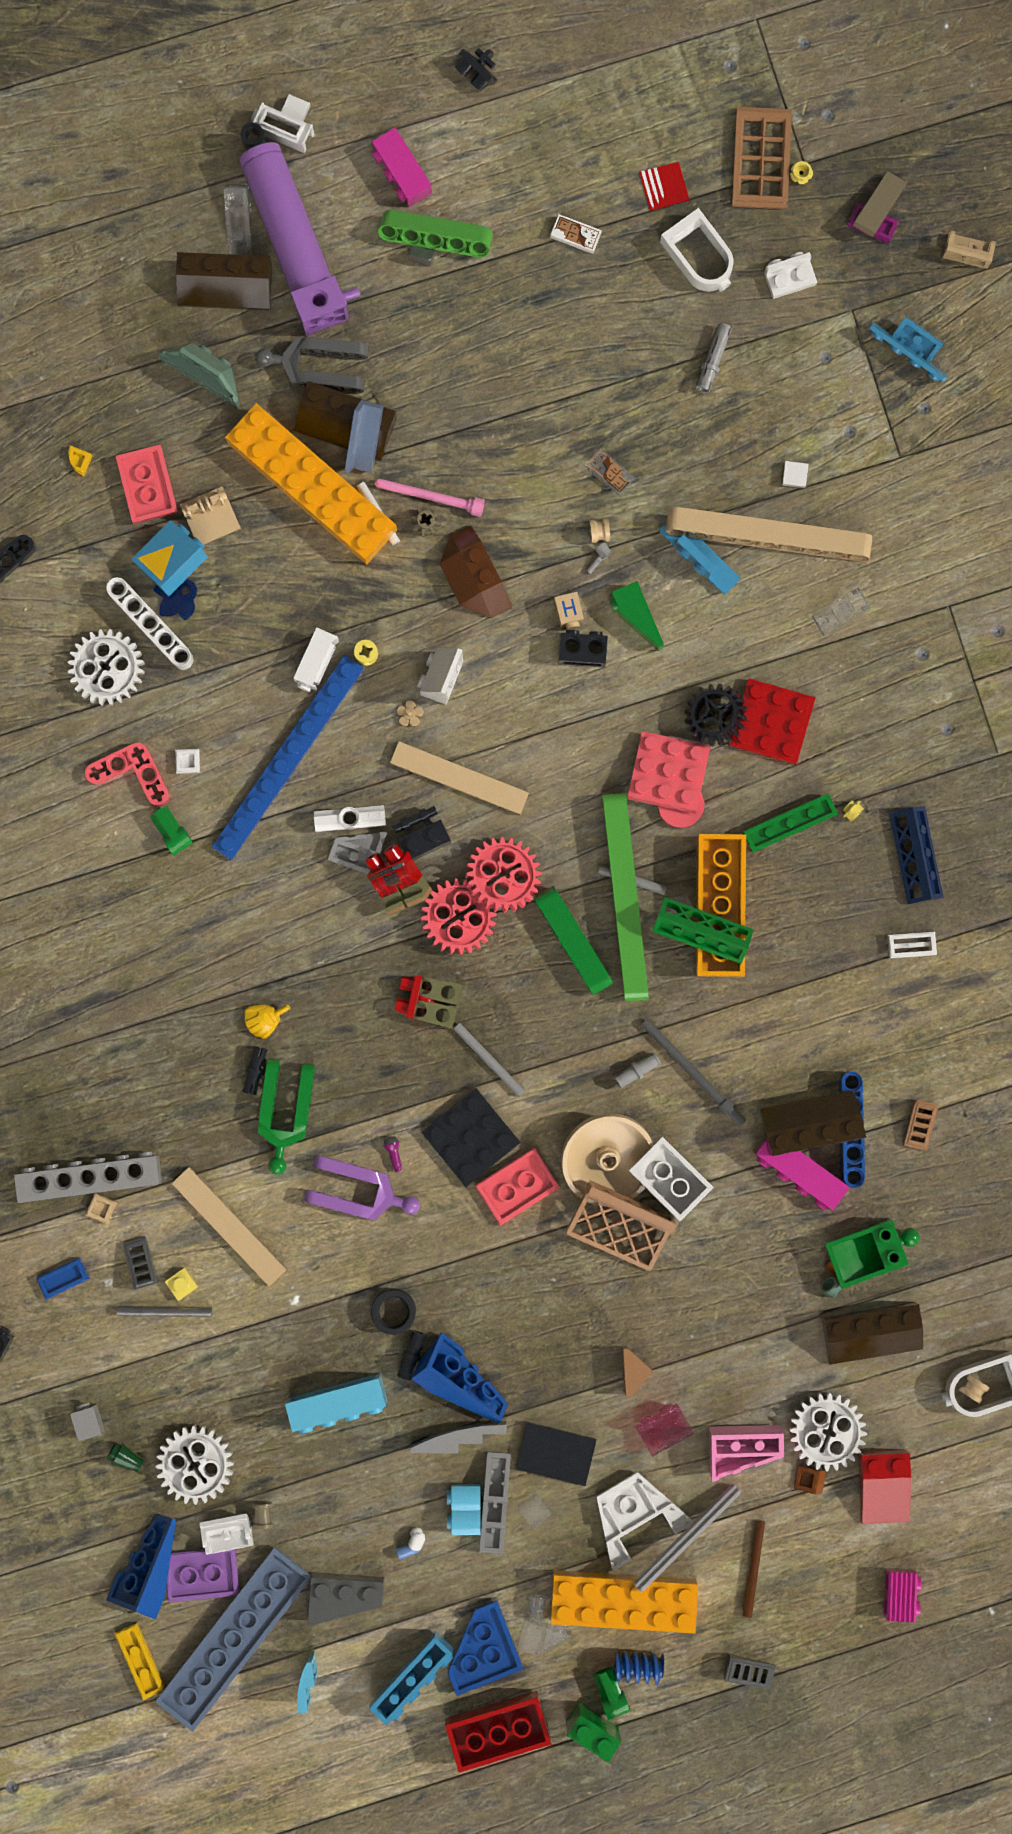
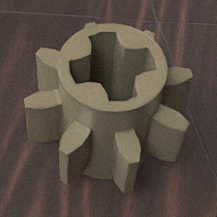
M429 506L425 511L418 508V516H412V521L418 523L413 527L414 531L420 529L422 537L429 532L435 535L434 528L441 526L440 522L435 521L439 517V513L433 514ZM422 519L430 520V525L422 524Z

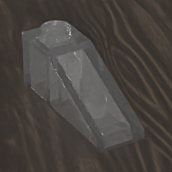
M226 184L224 187L228 254L252 255L248 184Z

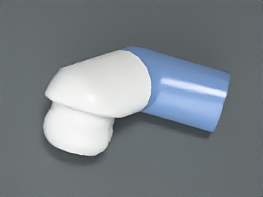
M413 1528L410 1531L411 1538L409 1543L396 1548L400 1560L420 1552L425 1541V1534H423L421 1528Z

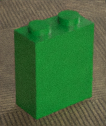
M578 1701L566 1720L567 1736L609 1763L622 1742L619 1727L580 1701Z

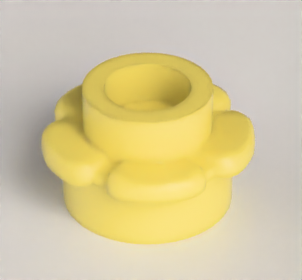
M800 161L791 167L790 177L794 182L806 184L813 176V170L807 162Z
M852 800L843 809L845 812L843 817L853 821L864 810L860 805L861 801L855 803Z

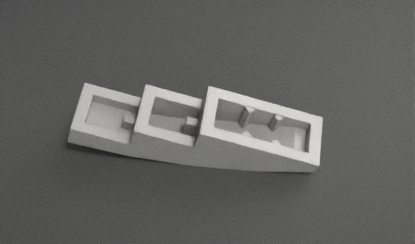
M479 1423L437 1433L412 1444L410 1453H458L459 1444H482L483 1434L506 1435L507 1423Z
M487 1452L479 1553L503 1555L511 1454Z

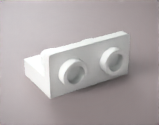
M798 252L791 255L790 259L784 261L776 259L768 263L764 275L772 299L817 285L810 262V252L805 254Z

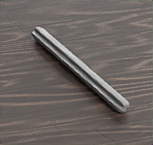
M731 1484L634 1581L633 1584L638 1591L643 1592L740 1495L741 1492L737 1486Z

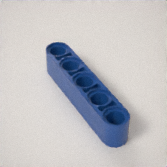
M845 1072L839 1078V1093L854 1091L864 1123L862 1077L856 1072ZM848 1076H853L856 1079V1086L853 1089H849L845 1085V1079ZM864 1138L840 1143L841 1181L851 1188H859L865 1182ZM850 1147H855L858 1151V1156L854 1160H850L847 1157V1150ZM855 1170L859 1177L856 1183L851 1184L847 1179V1175L850 1171Z

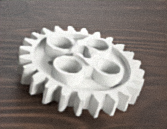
M100 629L99 636L97 637L90 632V640L82 637L84 644L82 646L75 644L78 652H70L75 660L68 661V664L74 667V669L68 670V673L75 675L70 682L72 684L79 683L75 690L77 692L84 690L82 693L84 699L91 695L90 702L93 704L98 698L101 706L104 705L105 700H108L112 706L115 698L122 703L123 695L131 698L128 691L131 689L137 692L134 684L142 683L141 679L137 676L145 673L139 668V666L145 664L144 661L137 660L142 653L140 651L134 652L137 645L135 643L129 645L131 639L128 636L122 640L121 632H118L114 637L111 629H109L107 635ZM108 646L110 649L108 655L104 657L99 656L100 648ZM119 651V655L114 657L115 652ZM127 660V668L122 671L118 670V662ZM88 665H95L94 673L85 675V668ZM102 665H109L111 669L109 671L104 670ZM99 677L98 682L93 684V681ZM108 678H112L114 680L113 686L110 689H104L103 682Z
M827 1392L826 1398H823L821 1393H818L817 1400L809 1396L810 1403L808 1405L801 1401L803 1410H794L798 1418H790L795 1427L789 1428L790 1432L795 1433L794 1436L789 1438L790 1441L797 1442L793 1450H802L798 1457L803 1459L807 1456L806 1464L809 1466L814 1461L815 1469L817 1470L823 1464L825 1471L829 1470L830 1465L837 1471L838 1463H842L843 1466L847 1467L846 1460L848 1458L855 1462L852 1454L854 1452L857 1454L862 1453L857 1447L858 1445L866 1444L860 1437L867 1435L865 1431L860 1429L866 1426V1423L858 1421L863 1414L861 1412L854 1413L857 1406L853 1404L848 1407L850 1400L845 1398L841 1402V1395L838 1393L832 1399L830 1392ZM820 1410L825 1411V1419L822 1422H816L814 1420L815 1413ZM835 1411V1416L830 1424V1429L833 1433L828 1434L826 1437L822 1431L829 1428L831 1413ZM847 1418L848 1426L843 1430L838 1429V1420ZM813 1433L818 1434V1442L815 1445H809L807 1443L808 1436ZM826 1437L825 1449L823 1452H820V1448L822 1447ZM834 1441L841 1442V1449L838 1452L830 1451V1445Z
M193 1425L191 1432L185 1426L182 1428V1435L177 1430L173 1433L175 1440L171 1437L166 1439L169 1446L162 1445L160 1447L165 1453L157 1455V1458L162 1460V1463L157 1464L156 1468L163 1471L157 1475V1478H165L161 1487L169 1485L170 1489L167 1494L169 1495L175 1491L177 1493L175 1500L184 1496V1504H187L190 1498H193L194 1505H197L199 1498H202V1501L207 1503L208 1495L213 1499L217 1497L215 1490L221 1493L224 1491L221 1483L229 1484L230 1480L225 1476L233 1474V1471L228 1469L229 1466L234 1465V1461L228 1460V1457L233 1452L225 1451L229 1445L228 1442L220 1443L223 1435L217 1438L213 1437L214 1429L208 1434L206 1433V1426L197 1431L196 1425ZM196 1442L202 1443L205 1447V1452L202 1454L196 1453L193 1449V1444ZM184 1446H186V1447L188 1448V1451H189V1454H190L191 1458H190L189 1455L183 1450V1447H184ZM175 1455L182 1456L185 1461L184 1466H176L173 1463V1457ZM192 1460L194 1462H200L198 1469L196 1467H190ZM214 1463L218 1469L217 1473H208L206 1471V1464ZM200 1473L207 1479V1483L202 1481ZM187 1476H194L197 1480V1486H188L185 1478Z

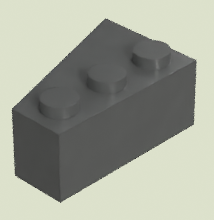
M313 1572L310 1586L308 1626L382 1607L384 1577Z

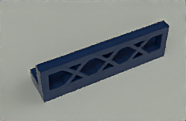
M925 806L911 807L889 813L907 904L944 898ZM906 814L908 824L903 829L899 826L898 816ZM906 837L912 842L910 852L904 849L903 842ZM911 860L915 862L917 866V870L914 875L911 874L908 870V865ZM915 883L921 886L922 897L914 898L913 887Z

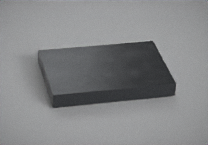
M527 1421L516 1469L586 1486L597 1439Z

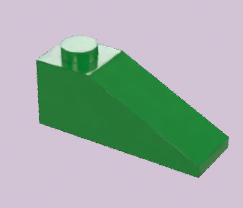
M638 581L612 591V599H609V604L613 613L617 612L625 623L658 651L663 650L664 643Z

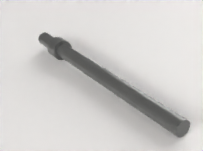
M648 1018L641 1024L719 1105L718 1109L724 1115L727 1113L739 1127L746 1121L733 1107L734 1104L728 1098L725 1099Z

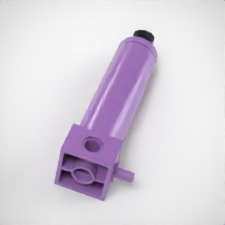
M253 122L245 124L240 134L246 152L239 158V163L290 288L294 306L306 337L348 321V305L346 301L359 297L361 295L359 289L356 287L343 292L339 288L335 275H331L280 145L274 142L266 143L263 129L259 124ZM251 135L259 136L255 141L248 140Z

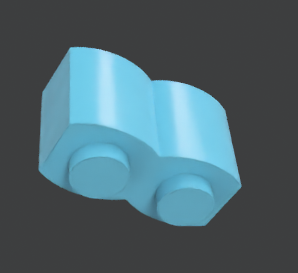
M452 1484L451 1490H447V1505L452 1506V1514H447V1529H452V1535H480V1484Z

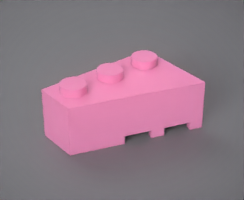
M780 1425L709 1427V1470L712 1482L732 1473H740L741 1470L757 1467L784 1457V1433Z

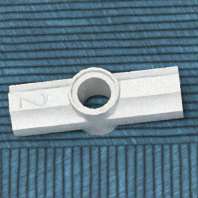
M384 805L314 811L315 831L354 830L357 828L386 826ZM347 813L356 815V821L351 825L344 823V816Z

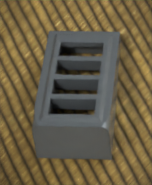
M142 1237L123 1243L134 1290L158 1283L159 1280L147 1238ZM143 1245V1250L131 1253L130 1248ZM145 1254L146 1259L137 1262L133 1261L134 1257ZM147 1264V1269L136 1271L135 1267ZM150 1274V1278L139 1281L138 1276Z
M729 1654L724 1672V1680L742 1685L771 1689L776 1665ZM736 1664H740L738 1675H734ZM745 1665L749 1666L747 1677H743ZM754 1667L758 1668L756 1680L752 1679ZM763 1669L768 1670L765 1682L761 1681Z

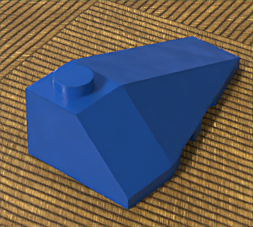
M441 1332L418 1362L411 1379L428 1392L499 1424L503 1419L508 1403L491 1382H486L477 1372L479 1368L476 1364L471 1365L463 1355L465 1351L462 1347Z
M161 1514L156 1515L142 1536L141 1546L137 1552L132 1551L128 1557L130 1560L124 1571L120 1570L116 1575L106 1601L156 1620L166 1593L176 1524L175 1519Z

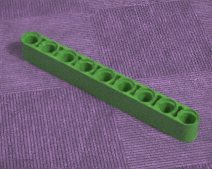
M626 792L603 794L625 1002L649 1000Z

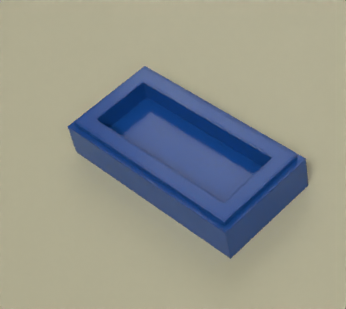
M81 1257L36 1278L46 1300L90 1279Z

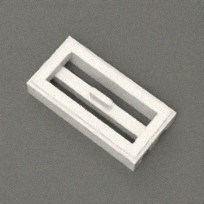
M935 932L887 935L889 959L937 955ZM930 937V942L894 944L895 939ZM931 946V951L895 953L894 949Z

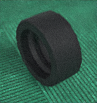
M391 1288L384 1290L376 1297L371 1307V1317L374 1325L385 1334L397 1335L404 1333L411 1327L416 1316L414 1300L407 1292L401 1289ZM392 1297L401 1299L406 1304L408 1310L405 1321L396 1326L386 1324L381 1319L379 1313L381 1304L386 1299Z

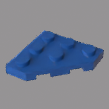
M498 1600L474 1609L448 1670L456 1696L524 1669Z

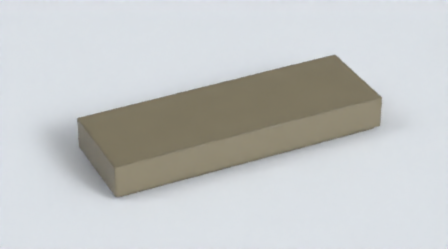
M887 171L853 226L873 237L903 192L907 182Z

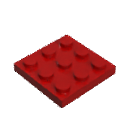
M748 678L742 697L745 701L742 706H746L748 709L743 715H746L748 719L745 722H740L745 726V729H737L740 736L737 738L733 734L731 736L732 743H729V746L796 765L816 697Z

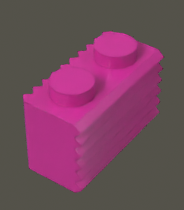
M886 1568L885 1619L894 1622H916V1616H920L921 1611L920 1601H917V1591H921L922 1586L921 1577L918 1576L915 1570Z

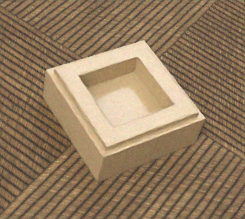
M95 1193L85 1215L108 1224L117 1202Z

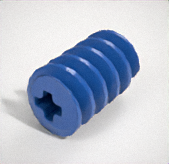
M616 1650L614 1674L617 1682L620 1683L622 1676H625L626 1682L630 1683L632 1676H634L636 1684H639L641 1677H644L646 1684H649L651 1678H654L655 1685H658L664 1675V1654H661L659 1660H657L656 1654L652 1653L648 1660L645 1652L641 1654L640 1659H638L636 1652H632L629 1659L626 1651H623L619 1658Z

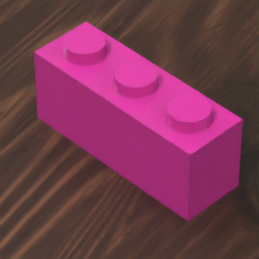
M396 127L372 141L373 150L371 154L376 163L381 162L385 168L383 173L389 183L393 181L397 188L395 193L401 202L405 201L407 206L410 207L432 194L431 183Z

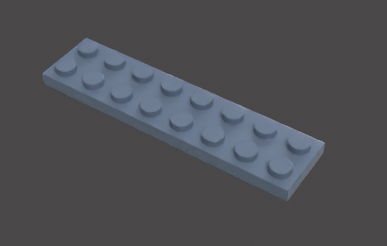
M275 1546L155 1702L193 1732L307 1585L312 1575Z

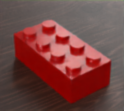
M538 1691L445 1719V1728L459 1773L552 1745L551 1735Z

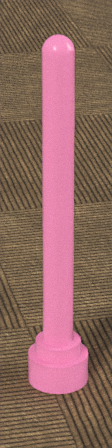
M377 479L375 481L377 488L467 509V512L471 513L472 516L481 517L485 499L475 497V499L465 500L384 479Z

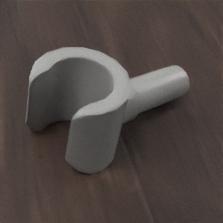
M602 543L595 549L599 556L586 570L588 573L591 574L602 560L610 556L611 550L606 543Z

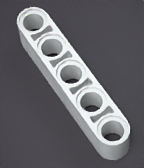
M116 577L109 580L106 587L107 592L116 604L175 667L181 670L190 668L194 660L193 655L182 641L122 578ZM116 586H124V591L122 594H113V590ZM133 602L140 603V608L136 612L129 611V606ZM148 619H155V626L151 629H146L144 626L145 622ZM171 636L172 640L169 645L162 646L160 644L162 637ZM179 653H187L185 662H176V657Z

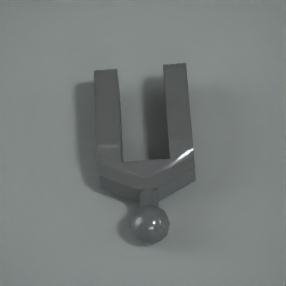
M296 337L283 355L272 354L270 350L265 348L260 349L255 355V361L262 367H267L271 363L282 364L292 385L305 388L307 382L310 381L339 392H364L365 379L361 377L299 371L301 353L365 360L368 358L369 345L365 343L316 337Z

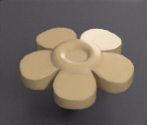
M411 700L406 702V708L400 706L397 709V714L401 716L399 723L402 726H407L409 722L414 727L419 725L420 720L418 717H421L424 713L422 707H416L415 702Z

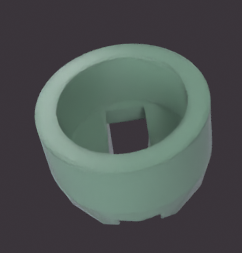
M828 1277L822 1282L820 1290L827 1297L835 1298L841 1292V1287L836 1278Z

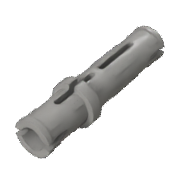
M718 324L707 359L702 363L701 376L696 385V389L700 392L710 393L715 375L719 373V363L732 331L731 326L727 324Z

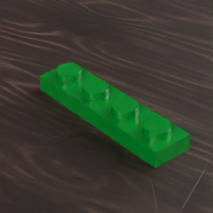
M829 793L742 833L746 835L747 844L753 854L837 816L838 813Z

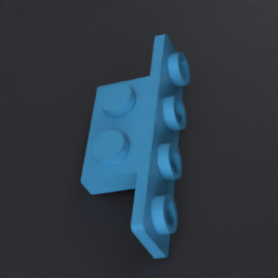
M906 316L893 335L875 322L870 325L869 329L872 330L871 335L881 342L886 340L891 344L890 349L895 353L907 355L910 358L908 361L913 366L919 369L921 366L929 371L927 375L934 381L939 382L941 380L944 382L948 378L946 373L930 363L944 343Z
M666 523L660 528L659 532L677 549V553L684 560L688 559L694 565V570L699 575H704L722 594H727L740 581V577L701 539L688 538L684 534L682 536L667 534Z

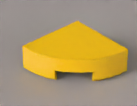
M70 445L68 451L70 463L74 470L84 477L93 455Z

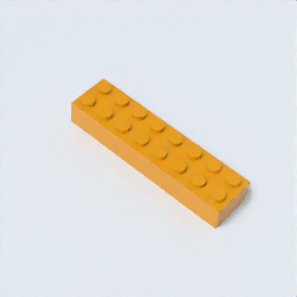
M257 403L225 437L230 447L366 565L389 541V538L397 532V526L392 520Z

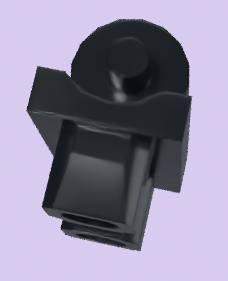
M478 48L475 51V54L479 57L477 60L470 52L462 49L459 52L461 58L455 68L465 77L474 68L478 73L470 83L479 91L485 89L489 83L494 85L498 79L484 67L487 65L490 69L494 68L496 64L491 60L494 52L491 49L483 52Z

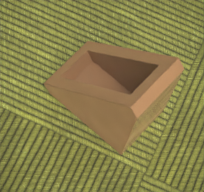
M625 1346L622 1347L625 1396L631 1397L653 1373V1370Z

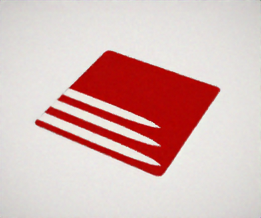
M679 162L639 173L651 211L689 201Z

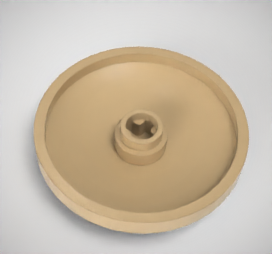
M613 1113L590 1117L575 1127L564 1143L561 1154V1167L564 1178L570 1189L581 1199L586 1191L585 1187L589 1180L634 1199L646 1187L629 1170L654 1144L643 1126L632 1118ZM588 1199V1203L599 1206L598 1202Z

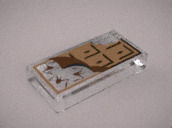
M602 448L585 464L589 471L619 497L635 480L633 475Z

